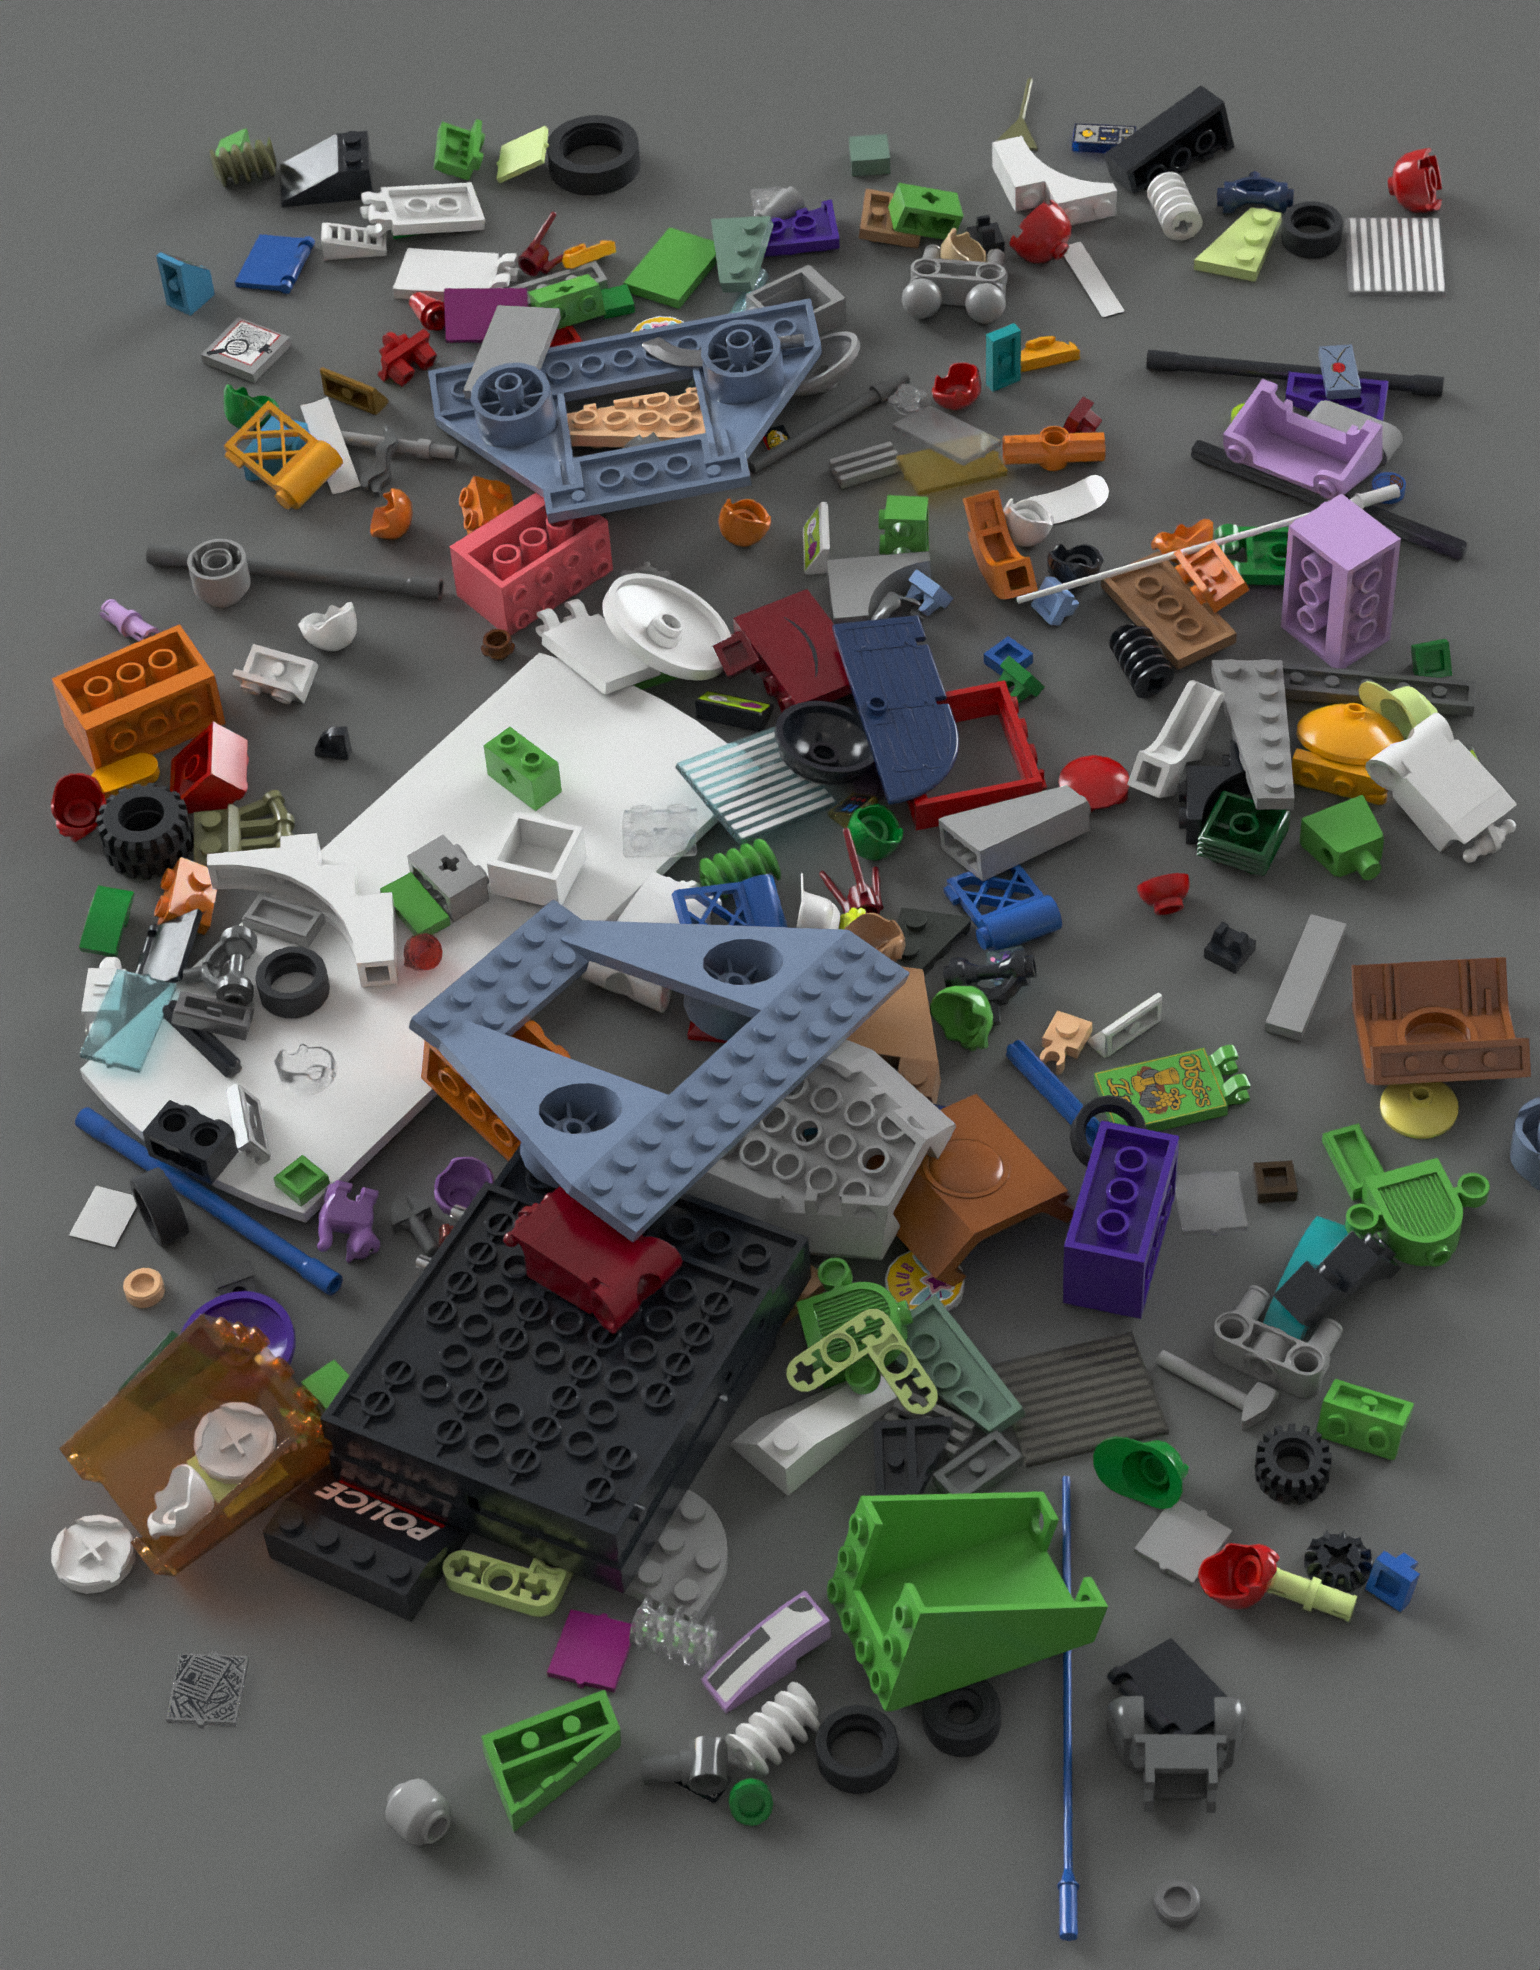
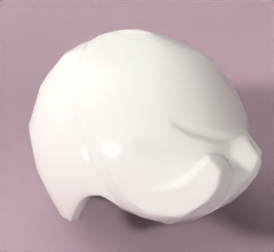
M1029 498L1013 504V499H1010L1003 509L1009 534L1015 545L1030 547L1039 544L1047 537L1053 527L1054 516L1050 514L1044 504L1037 500Z
M352 602L346 603L342 608L330 605L326 614H309L300 621L298 626L304 638L313 646L326 651L341 650L350 645L357 633L354 606Z
M187 1464L177 1465L173 1469L165 1489L155 1494L154 1499L157 1509L149 1515L147 1523L149 1533L154 1540H159L160 1536L163 1535L172 1537L187 1535L200 1528L212 1516L214 1510L213 1494L202 1477L191 1466Z

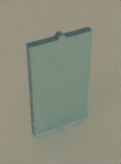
M117 969L80 1051V1058L106 1064V1067L109 1069L117 1067L140 1073L164 1019L162 1008L171 1002L176 991V984L151 978L148 973L140 975Z

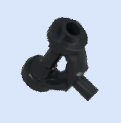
M1017 949L1009 953V957L997 964L978 966L970 963L966 958H950L949 966H944L943 974L946 988L951 986H974L983 991L991 1005L993 1013L992 1026H997L1001 1024L1000 1006L1008 1004L1009 1000L1019 992L1021 987L1030 986L1031 978H1036L1037 970L1034 955L1028 956L1026 949ZM1004 979L1001 984L993 988H983L977 984L982 980Z

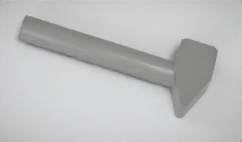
M1166 1350L1161 1351L1156 1361L1157 1365L1243 1410L1241 1418L1242 1430H1246L1264 1420L1279 1398V1393L1261 1382H1257L1251 1391L1246 1394Z

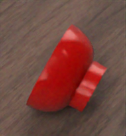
M1185 873L1165 874L1142 882L1136 889L1141 900L1154 908L1155 915H1168L1184 908L1182 900L1188 894L1190 879L1189 875Z

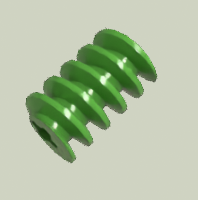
M756 839L753 847L748 843L742 844L740 852L735 848L728 849L726 857L722 853H717L713 857V862L708 858H703L699 863L701 886L742 882L748 878L772 873L777 881L781 879V870L776 856L763 839ZM728 894L720 895L723 900L728 899Z

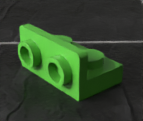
M1334 1379L1323 1400L1316 1431L1322 1435L1323 1439L1394 1460L1398 1454L1401 1437L1411 1418L1414 1403Z

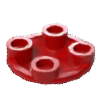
M1098 755L1079 757L1069 762L1061 770L1058 780L1059 787L1067 785L1079 795L1084 796L1090 805L1091 812L1094 809L1122 804L1128 799V771L1119 762L1109 757Z

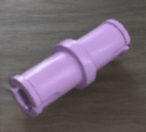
M114 599L107 600L100 608L105 611L100 612L101 618L115 625L118 632L125 637H132L139 642L153 636V634L160 633L156 627L145 622L138 612L127 610Z

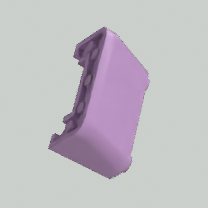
M1264 379L1261 380L1223 434L1224 449L1228 458L1233 462L1245 464L1318 493L1326 499H1333L1340 494L1345 495L1372 474L1382 461L1383 425L1367 419L1360 430H1358L1357 426L1352 425L1347 433L1293 413V401L1286 399L1283 403L1275 394L1278 389L1277 384Z

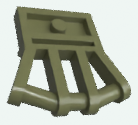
M278 790L268 791L261 800L240 808L228 804V809L194 812V862L207 867V854L281 847V836L294 835L291 831L295 827V818L286 810L284 806L285 799L281 792ZM270 813L274 815L273 818L254 820ZM273 834H275L274 837H264V838H255V839H245V840H243V837H253V836H263V835H273Z

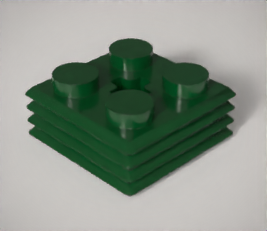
M1224 791L1221 793L1198 837L1197 855L1214 863H1222L1244 870L1249 874L1264 876L1289 830L1291 812L1285 809H1256L1254 800Z

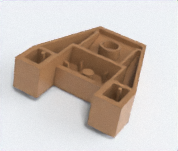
M902 967L910 973L906 983L846 1040L874 1050L891 1067L897 1068V1072L936 1106L941 1077L923 969Z

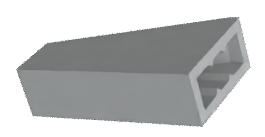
M1065 785L948 815L938 819L941 849L981 881H985L1090 831L1089 815L1091 808L1084 796L1079 795Z

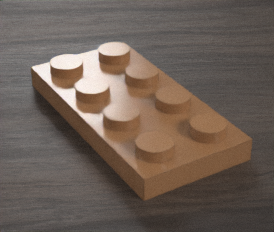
M1157 551L1133 563L1154 558L1162 554L1159 551ZM1169 561L1101 580L1103 590L1137 626L1150 628L1164 656L1177 670L1236 643L1237 633L1217 612H1213L1207 602L1203 605L1199 604L1190 590L1192 585L1184 583L1175 567Z

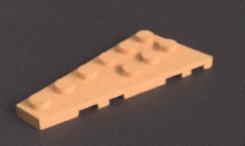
M696 387L686 388V393L669 397L665 392L614 400V406L597 408L596 403L584 405L583 410L567 413L572 446L625 448L624 446L634 437L641 435L644 439L653 432L660 441L706 433Z

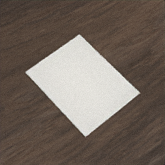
M96 1186L69 1236L115 1247L137 1207L133 1195Z

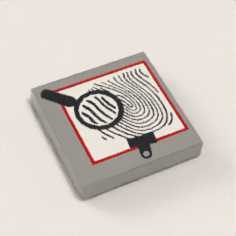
M238 317L201 354L202 362L206 365L255 383L292 344L290 336Z

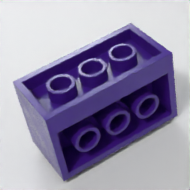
M1106 1121L1100 1122L1064 1244L1063 1303L1139 1319L1142 1318L1176 1195L1179 1136Z

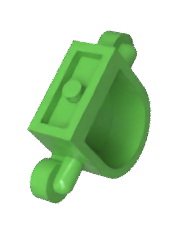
M1438 1158L1364 1178L1362 1204L1351 1206L1346 1213L1345 1229L1348 1233L1355 1231L1363 1236L1367 1233L1374 1235L1377 1232L1379 1238L1384 1240L1397 1253L1394 1258L1404 1263L1415 1266H1440L1449 1261L1458 1246L1463 1220V1208H1477L1484 1205L1488 1200L1490 1184L1481 1174L1467 1173L1459 1178L1457 1187H1453Z
M838 1257L825 1260L818 1269V1278L824 1289L828 1292L796 1302L808 1348L868 1309L883 1311L890 1318L905 1342L908 1335L907 1325L913 1323L906 1300L896 1303L892 1294L886 1288L876 1283H852L853 1274L847 1262ZM867 1316L864 1319L866 1323L865 1328L856 1334L854 1333L853 1326L845 1330L855 1340L859 1352L866 1348L860 1340L871 1334L876 1339L882 1335L879 1329L884 1324L880 1318L873 1321ZM841 1338L831 1340L827 1346L828 1357L835 1362L845 1361L850 1355L849 1344ZM819 1349L811 1353L817 1359L812 1363L814 1371L820 1367L823 1368L825 1375L832 1371L823 1362ZM889 1351L884 1358L885 1367L892 1363L902 1351ZM866 1354L822 1385L824 1388L847 1381L855 1393L865 1395L873 1392L879 1386L881 1375L874 1362Z

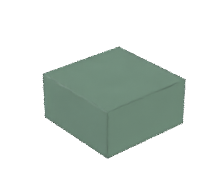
M887 134L849 137L852 177L891 174Z

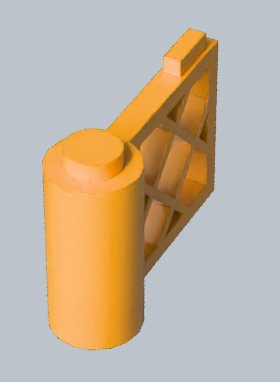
M267 401L224 444V450L227 451L225 458L239 469L246 466L272 487L277 493L275 495L276 500L286 509L293 508L299 510L343 465L342 457L330 444L323 440H317L270 401ZM268 414H271L280 422V430L260 431V422ZM284 437H299L306 444L300 450L285 451ZM281 438L282 451L262 452L261 439ZM244 439H257L258 452L243 453L236 446ZM282 459L283 468L273 477L263 469L262 460ZM253 460H259V465Z

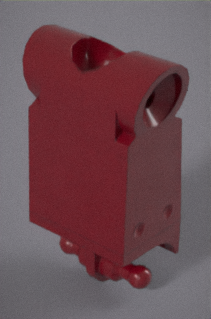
M561 1186L553 1193H547L540 1203L525 1206L518 1213V1219L514 1223L515 1228L507 1232L503 1239L508 1247H515L519 1243L524 1252L526 1271L529 1278L589 1314L593 1312L602 1326L613 1334L638 1311L643 1300L662 1287L681 1267L683 1262L679 1252L669 1243L659 1238L643 1237L641 1234L634 1242L630 1241L568 1195Z

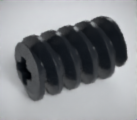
M1126 624L1118 627L1112 633L1109 639V647L1138 698L1153 697L1171 684L1175 672L1169 666V662L1159 647L1157 640L1153 637L1150 628Z

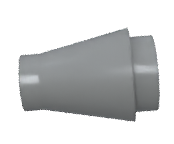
M791 186L787 189L782 188L764 209L757 213V217L770 216L771 219L777 217L785 220L796 216L795 211L804 208L805 204L795 188Z

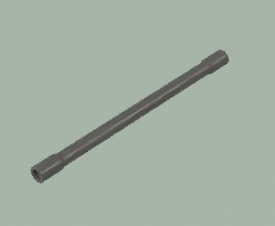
M149 544L146 560L148 564L188 567L187 560L192 550ZM246 557L251 575L400 592L411 596L441 599L444 583L443 579L415 575L401 576Z

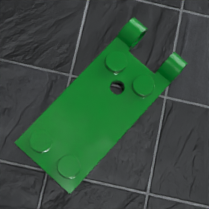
M1223 524L1215 530L1214 540L1257 527ZM1289 527L1278 528L1219 546L1225 555H1234L1241 548H1245L1246 562L1229 561L1246 584L1284 585Z

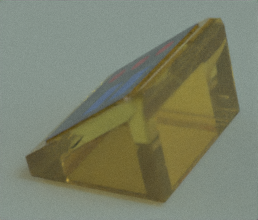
M852 793L827 812L828 817L842 827L847 828L855 810L878 804V799L872 795Z

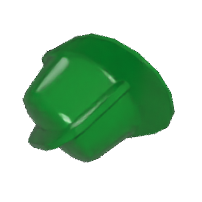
M1114 1436L1106 1438L1098 1444L1093 1454L1094 1469L1099 1479L1110 1490L1158 1509L1172 1508L1180 1501L1183 1493L1182 1480L1187 1476L1189 1466L1183 1463L1177 1450L1167 1442L1153 1440L1142 1443L1130 1438Z

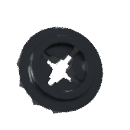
M1326 1530L1322 1537L1318 1539L1312 1538L1304 1557V1567L1311 1580L1313 1577L1322 1579L1321 1584L1347 1593L1362 1587L1369 1579L1373 1566L1371 1549H1367L1363 1545L1361 1537L1356 1539L1350 1537L1345 1530L1340 1534H1330ZM1348 1553L1346 1565L1338 1563L1329 1568L1331 1554L1339 1557L1341 1554Z

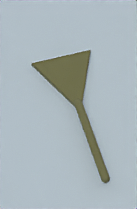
M1031 77L1027 79L1019 118L996 141L1022 136L1030 150L1038 151L1024 121L1033 83Z

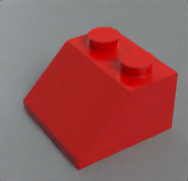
M212 722L171 760L170 791H176L180 794L181 800H184L188 814L227 809L228 804L241 800L248 789V783L246 782L247 765L249 762V757L247 756L248 740L215 722Z

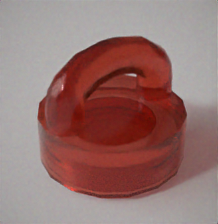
M427 933L410 937L404 945L405 967L421 972L438 966L443 952L438 939L432 934Z

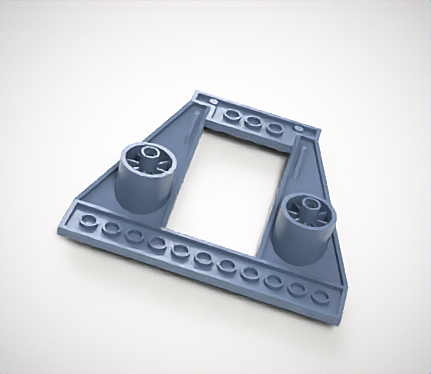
M810 298L550 347L541 370L525 363H505L486 371L477 379L472 387L471 400L465 399L463 389L474 362L429 370L428 374L437 426L542 496L545 501L547 518L550 524L751 486L747 459L822 354V348ZM804 334L805 347L781 350L778 336ZM661 337L666 342L679 348L701 350L703 366L687 367L666 363L649 354L642 347V344ZM694 378L706 433L573 458L566 402Z
M553 899L415 1014L410 1020L409 1029L439 1050L520 1140V1154L525 1167L538 1180L553 1188L561 1186L568 1195L627 1239L634 1242L906 983L910 973L850 930L582 920ZM589 961L684 994L683 1005L689 1019L701 1031L717 1039L728 1041L671 1094L667 1095L511 1036L585 973Z

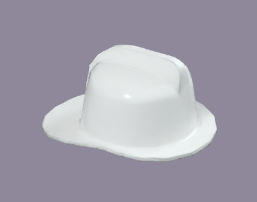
M801 873L802 901L796 928L839 929L840 912L836 905L826 898L805 892L803 873Z

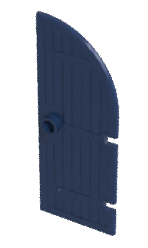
M915 615L833 624L832 631L888 804L906 802L926 794L939 785L954 766L959 750V734L950 705H937L936 701L946 700L947 696L930 646L928 644H916V642H924L927 639L920 617Z

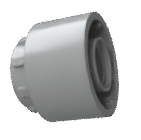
M229 539L208 540L196 546L188 556L187 565L193 591L200 600L214 607H229L239 602L248 591L251 578L246 554L243 547L237 542Z

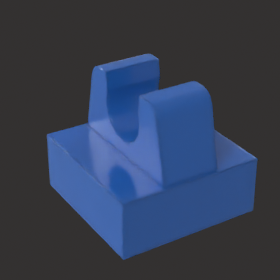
M1384 1551L1375 1559L1365 1589L1401 1612L1409 1605L1420 1574L1413 1570L1417 1567L1418 1561L1406 1553H1402L1395 1558Z

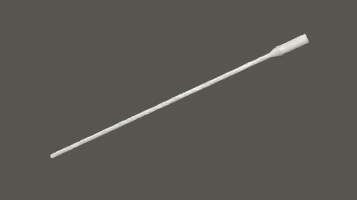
M1393 484L1362 494L1356 493L1350 500L1363 509L1370 505L1400 497V489L1397 484ZM1309 513L1181 549L1180 551L1185 556L1200 551L1213 541H1216L1218 546L1289 526L1296 519L1302 518ZM1174 552L1022 595L1017 597V602L1020 604L1172 560L1176 557Z

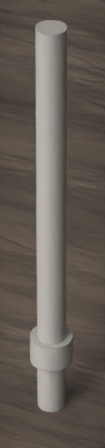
M341 431L345 445L376 449V446L385 440V437ZM421 438L418 441L397 439L399 447L395 451L416 454L417 458L431 460L433 457L457 460L459 455V448L456 446L435 444L434 440Z

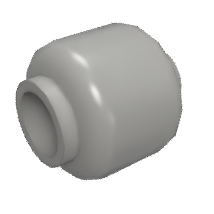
M419 1778L409 1780L406 1783L398 1784L389 1793L387 1798L388 1804L385 1809V1819L389 1826L408 1843L416 1846L435 1843L448 1830L451 1822L450 1803L443 1794L427 1781Z

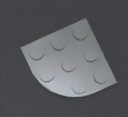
M687 1490L625 1591V1594L695 1628L720 1591L728 1569V1547L725 1530L716 1512L704 1499L696 1493Z

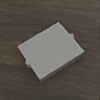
M1180 1500L1172 1508L1162 1511L1135 1546L1134 1553L1159 1567L1160 1573L1164 1574L1167 1572L1193 1587L1199 1580L1198 1573L1202 1561L1220 1552L1232 1536L1233 1530L1207 1516L1206 1510L1198 1511Z

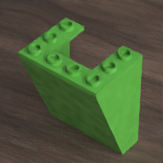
M1044 1492L860 1496L855 1514H852L849 1520V1531L844 1546L838 1552V1563L833 1578L827 1584V1597L829 1602L834 1605L840 1617L842 1629L848 1634L855 1648L857 1660L859 1663H862L870 1679L871 1689L877 1694L885 1711H895L1095 1641L1108 1605L1092 1577L1083 1578L1075 1601L1047 1552L1059 1518ZM1040 1513H1042L1044 1520L1042 1531L1039 1524Z

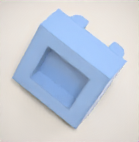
M917 569L908 579L912 585L906 597L914 598L917 601L924 599L922 607L920 606L918 610L925 616L931 615L940 606L946 609L953 600V597L940 585Z
M1045 577L1038 591L1062 583L1055 577ZM1069 590L1034 599L1031 606L1050 625H1061L1064 617L1074 614L1079 602L1074 600L1075 596Z

